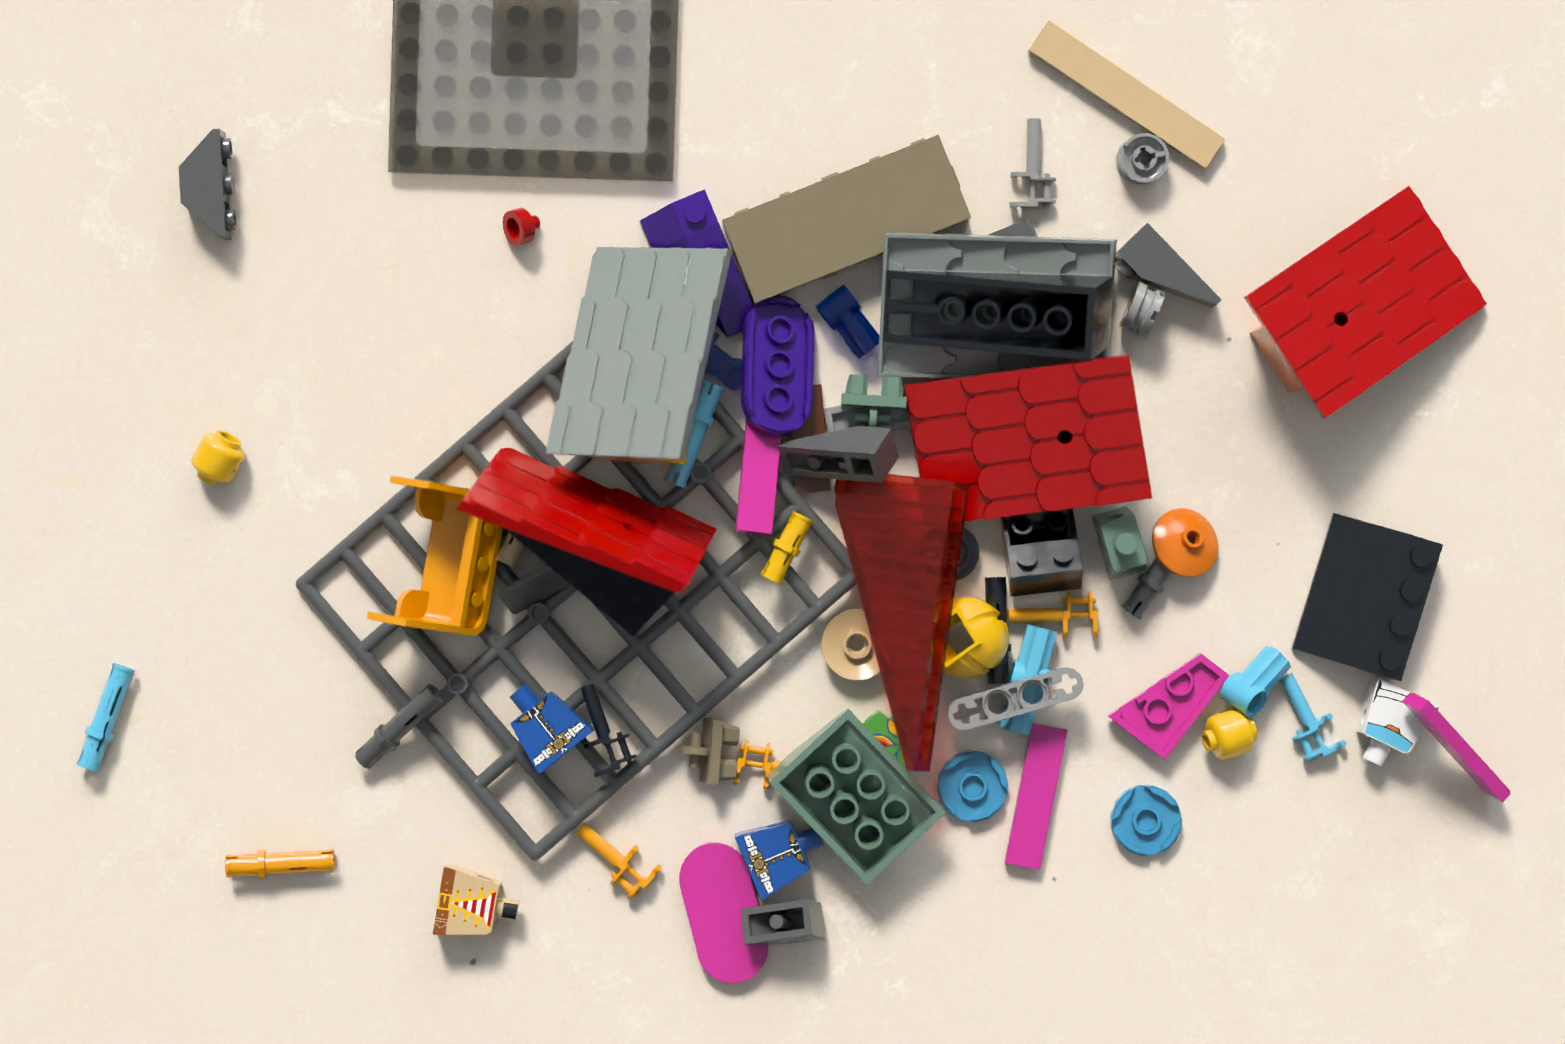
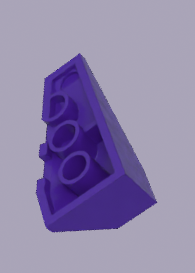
M705 189L677 200L640 220L651 248L730 249ZM732 255L716 320V325L727 338L743 332L745 317L753 307Z

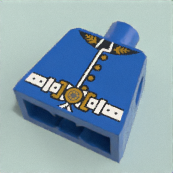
M525 684L510 696V699L522 712L510 724L538 774L543 773L595 730L590 723L553 691H550L539 700L529 686Z
M791 820L735 834V839L761 900L810 870V864L805 854L824 846L822 838L813 828L796 834Z

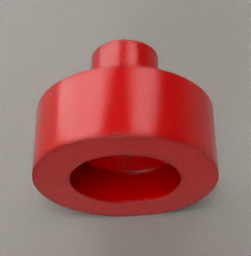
M524 208L507 211L502 221L504 234L512 245L518 246L529 243L534 239L535 230L540 228V220L536 215L531 216Z

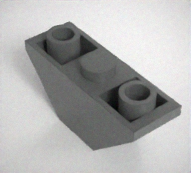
M212 129L179 166L180 201L218 237L230 240L232 239L231 231L237 228L235 209H230L229 195H234L235 192L234 177L232 173H228L227 159H232L233 156L231 138H226V133L221 129Z

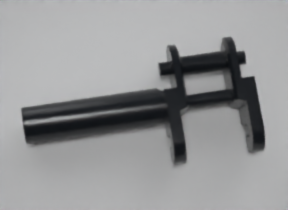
M594 684L581 687V693L598 737L597 740L583 744L584 749L602 743L606 746L611 760L609 768L593 773L594 776L598 777L621 769L620 763L625 761L627 765L632 764L631 759L636 758L637 755H631L625 738L629 737V733L622 735L620 731L616 733L617 738L611 739V731ZM618 741L624 758L616 761L611 743Z

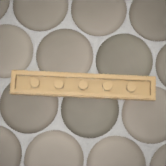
M1049 20L1028 50L1029 53L1148 133L1158 136L1166 145L1204 170L1225 141V138Z

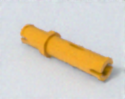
M334 849L266 853V850H258L257 854H228L225 859L227 878L258 875L259 879H263L271 874L335 872Z

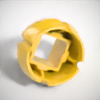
M970 597L952 599L945 603L944 608L940 607L929 620L925 631L927 650L931 656L936 657L934 662L936 666L953 677L972 679L985 675L989 672V669L999 665L1006 655L1009 645L1007 624L1003 620H998L1000 612L986 601ZM962 621L975 643L957 655L945 632Z

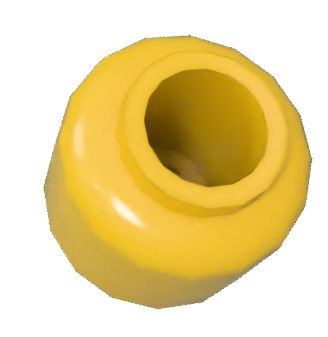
M217 430L216 433L205 434L191 460L192 465L198 471L197 477L213 486L217 482H231L245 457V453L241 448L242 442L232 434L222 430Z
M1232 709L1209 717L1205 724V731L1201 733V739L1206 751H1212L1217 758L1226 760L1250 752L1254 741L1257 740V729L1252 718H1248L1237 709Z

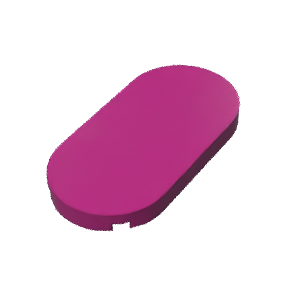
M709 842L699 845L685 858L679 874L680 889L698 958L704 970L713 978L726 983H740L752 978L761 970L768 954V944L744 945L741 909L759 906L752 877L743 855L733 847L721 842Z

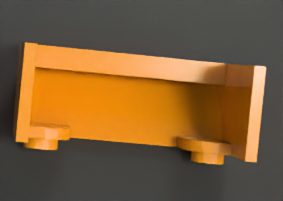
M391 476L390 483L416 488L414 499L416 512L420 517L433 521L421 590L408 589L404 591L398 598L395 615L368 612L367 619L406 627L471 636L478 635L485 628L488 619L497 559L495 558L499 554L503 527L455 510L470 490L468 488Z

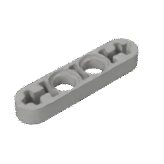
M1062 667L961 696L949 704L947 710L948 719L956 729L969 730L1070 701L1081 694L1084 687L1083 678L1075 669ZM1068 674L1070 679L1076 678L1077 684L1072 686L1073 692L1066 694L1063 688L1053 690L1056 698L1049 700V690L1043 681L1044 679L1051 677L1050 683L1054 685L1062 682L1061 675ZM1031 683L1038 684L1043 691L1041 700L1035 704L1027 703L1022 697L1024 687ZM996 693L1003 694L1008 699L1007 709L1000 714L992 713L988 708V699ZM982 697V708L987 718L980 719V713L977 712L969 715V722L962 723L960 718L954 719L953 713L958 712V705L964 704L967 709L977 707L974 699Z

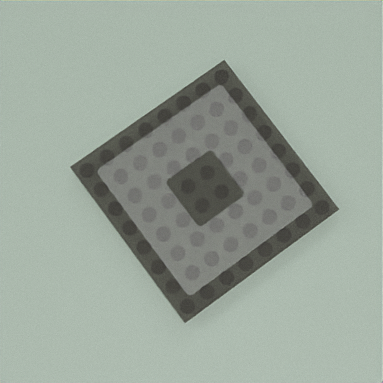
M393 0L388 173L673 182L679 0Z

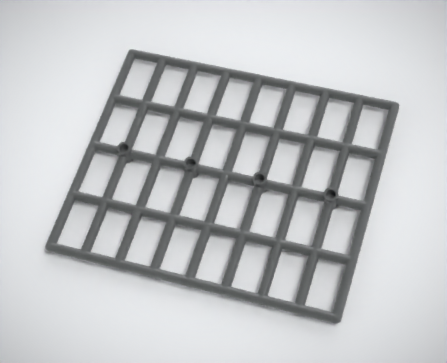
M573 341L414 479L435 482L434 479L463 454L481 474L489 462L476 448L475 444L502 420L506 421L540 462L553 468L560 465L578 473L592 461L594 457L576 455L563 466L554 455L545 454L547 447L515 411L517 407L543 385L559 401L562 383L555 374L566 366L567 358L571 354ZM719 401L713 417L731 436V439L704 462H700L696 457L686 483V488L677 485L661 498L631 462L610 460L645 501L660 508H664L666 505L673 508L700 484L736 524L737 503L713 477V472L737 451L743 450L745 431ZM778 470L776 489L790 505L773 519L772 534L767 536L744 533L749 541L721 565L706 550L699 564L709 576L680 601L673 594L664 604L668 611L641 635L636 633L633 637L593 604L628 644L626 648L599 671L552 617V612L577 591L572 585L547 597L542 603L538 602L527 608L528 615L501 638L486 623L485 628L478 635L489 649L461 673L455 669L421 628L383 622L361 641L313 584L343 559L390 615H395L397 600L353 549L383 524L424 571L427 553L394 516L397 511L415 497V487L404 486L296 581V588L400 709L406 706L412 699L375 658L371 651L399 627L406 632L447 680V685L440 690L443 695V701L423 718L416 727L529 859L537 861L865 577L866 572ZM795 511L813 521L810 529L848 573L818 598L790 565L783 579L808 608L778 633L729 576L758 551L768 561L775 548L770 541L785 529L792 512ZM503 528V531H502V537H501V539H502L507 533H509V532L506 531L504 528ZM497 560L495 573L506 586L519 579L507 564ZM718 586L767 641L761 649L739 668L689 612ZM677 621L680 622L727 677L698 703L649 648L655 640ZM538 624L542 626L587 678L588 681L581 687L593 683L596 692H599L646 747L632 760V764L626 765L618 773L612 771L601 775L600 777L606 783L577 808L574 807L545 772L538 774L520 741L511 734L471 687V682L499 659L522 686L525 684L529 686L539 700L545 696L547 692L510 650ZM637 656L687 712L658 738L655 737L608 682ZM580 688L565 700L574 710L585 702ZM456 695L462 697L507 750L478 776L429 720ZM586 738L575 746L596 772L610 767L593 746L584 749L583 744L589 743ZM516 761L565 817L564 820L537 843L530 838L487 788L488 785Z

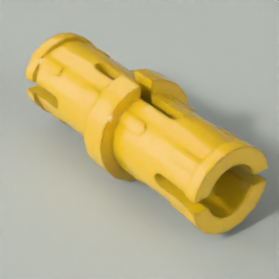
M795 511L792 512L780 538L775 539L773 543L775 548L760 575L781 585L794 557H798L801 552L798 549L813 523L811 519Z

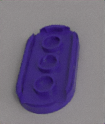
M782 295L755 304L747 313L743 324L741 406L746 419L761 433L778 437L795 432L810 416L813 406L814 373L813 321L797 301Z

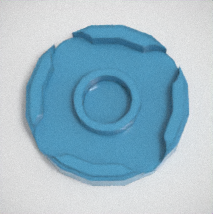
M969 750L955 754L944 764L938 775L937 791L941 803L951 815L961 820L978 822L992 817L1001 809L1007 797L1008 780L1005 770L995 758L984 752Z
M1137 785L1125 790L1116 799L1111 811V829L1116 840L1127 851L1140 856H1149L1166 851L1177 840L1182 828L1181 812L1176 800L1166 790L1154 785Z

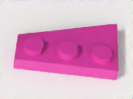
M1199 653L1107 716L1165 760L1230 675Z

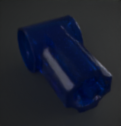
M844 284L815 305V308L833 331L837 330L846 345L858 359L862 358L879 344L880 335L861 312L862 307Z

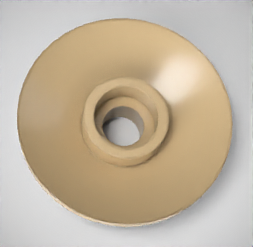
M851 609L838 614L828 623L822 637V652L828 666L836 674L850 680H865L877 675L888 664L893 650V639L887 624L875 613L864 609ZM855 637L861 638L864 642L863 648L859 651H854L850 647V641Z

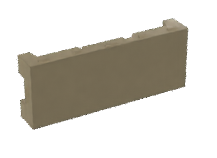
M939 134L928 139L922 138L912 142L910 146L885 156L869 159L870 162L838 174V172L821 178L819 182L791 193L789 191L785 192L776 199L750 209L747 207L735 212V215L723 219V227L734 251L732 255L740 274H743L754 305L821 278H829L841 270L884 254V234L886 233L935 234L968 222L971 219V215L960 190L961 186L953 166L949 162Z

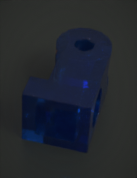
M714 331L705 371L724 386L733 390L741 389L742 359L732 358L715 345L720 335Z

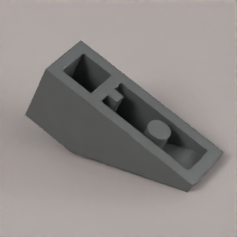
M1149 223L1140 228L1116 252L1115 258L1117 262L1115 266L1127 279L1133 276L1137 281L1209 307L1216 306L1222 300Z
M856 426L781 442L778 446L786 475L882 483L899 458L892 429L881 427Z

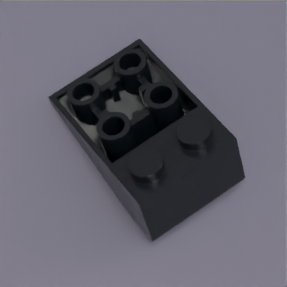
M1073 509L1001 517L1005 562L1011 597L1081 589L1083 566Z

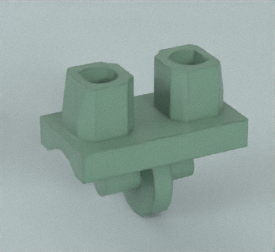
M849 374L845 393L841 395V406L869 407V412L855 411V422H868V427H876V423L890 424L891 413L877 412V408H906L907 397H903L901 377L882 376L881 395H867L868 376Z

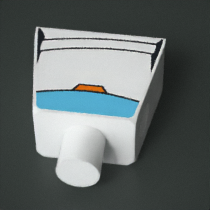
M1373 676L1368 686L1357 725V732L1371 738L1363 758L1382 767L1391 748L1407 755L1426 728L1402 702L1410 692ZM1433 704V706L1439 711L1440 707Z

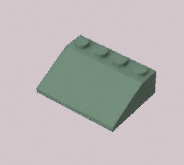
M846 709L794 749L768 773L769 783L866 885L872 882L946 813L937 801L849 709Z

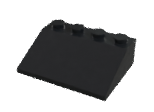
M1333 513L1291 648L1386 678L1402 681L1443 544Z

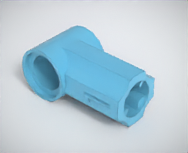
M1266 645L1242 673L1235 672L1226 679L1221 687L1220 697L1248 718H1252L1264 708L1268 699V692L1291 668V664L1277 649Z

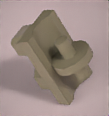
M704 717L703 733L692 732L691 745L680 746V753L690 754L689 768H700V782H706L708 785H719V781L736 778V760L721 758L722 745H738L740 728L726 724L723 720Z

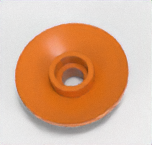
M1185 508L1170 510L1157 520L1153 528L1152 546L1159 562L1171 573L1181 577H1196L1208 571L1215 563L1218 555L1217 535L1209 521L1198 512ZM1187 534L1193 539L1194 544L1188 541Z

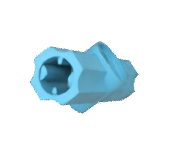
M1029 624L1026 625L1018 659L1014 660L1010 671L1009 683L1050 671L1048 664L1053 652L1057 632ZM1046 678V679L1043 680L1044 683L1046 684V686H1047L1048 678ZM1035 683L1026 685L1022 691L1024 701L1030 704L1039 702L1043 695L1042 688ZM1008 699L1006 700V703L1004 705L1003 712L1008 707ZM1036 710L1000 720L999 727L1012 732L1030 735Z

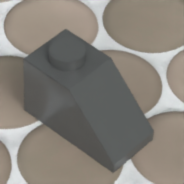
M804 899L741 909L744 945L790 944L825 939L822 905L819 902Z

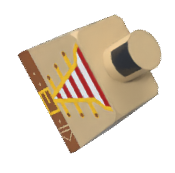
M447 863L443 868L433 934H492L495 919L516 922L519 900L499 897L501 889L500 880Z

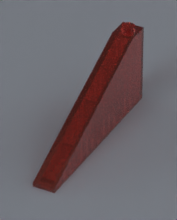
M888 474L882 483L836 479L834 485L836 495L835 506L905 766L909 771L930 772L970 485L954 481Z

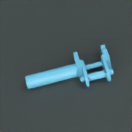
M1293 673L1283 676L1280 681L1302 724L1307 728L1303 732L1301 729L1297 730V735L1292 738L1293 741H1300L1306 753L1302 759H1310L1312 762L1316 760L1314 756L1318 754L1325 757L1337 751V748L1347 745L1345 740L1336 742L1329 747L1324 745L1317 731L1318 726L1323 724L1324 721L1332 719V714L1329 713L1316 719ZM1312 733L1319 745V748L1312 750L1306 739V736Z

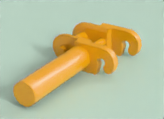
M1091 591L1088 592L1087 597H1071L1070 592H1066V598H1062V603H1066V610H1061L1060 608L1008 609V623L1061 622L1063 628L1062 638H1067L1068 619L1072 617L1091 618V626L1093 627L1092 638H1097L1098 610H1093V603H1096V598H1092ZM1071 604H1087V612H1071Z
M745 739L744 745H740L739 750L743 751L742 757L737 756V772L733 784L738 785L741 767H758L765 770L763 789L768 790V773L781 761H768V756L773 755V750H770V743H767L765 748L751 746L748 740ZM747 753L764 755L763 763L746 760Z
M583 823L575 832L613 866L621 869L617 874L613 871L610 875L613 878L610 884L612 885L617 882L628 892L626 897L628 899L632 895L637 897L639 893L636 890L640 886L644 889L662 868L658 864L647 877H642L628 863L632 855L638 850L639 847L637 845L624 856L586 823ZM625 870L638 880L634 887L621 877Z

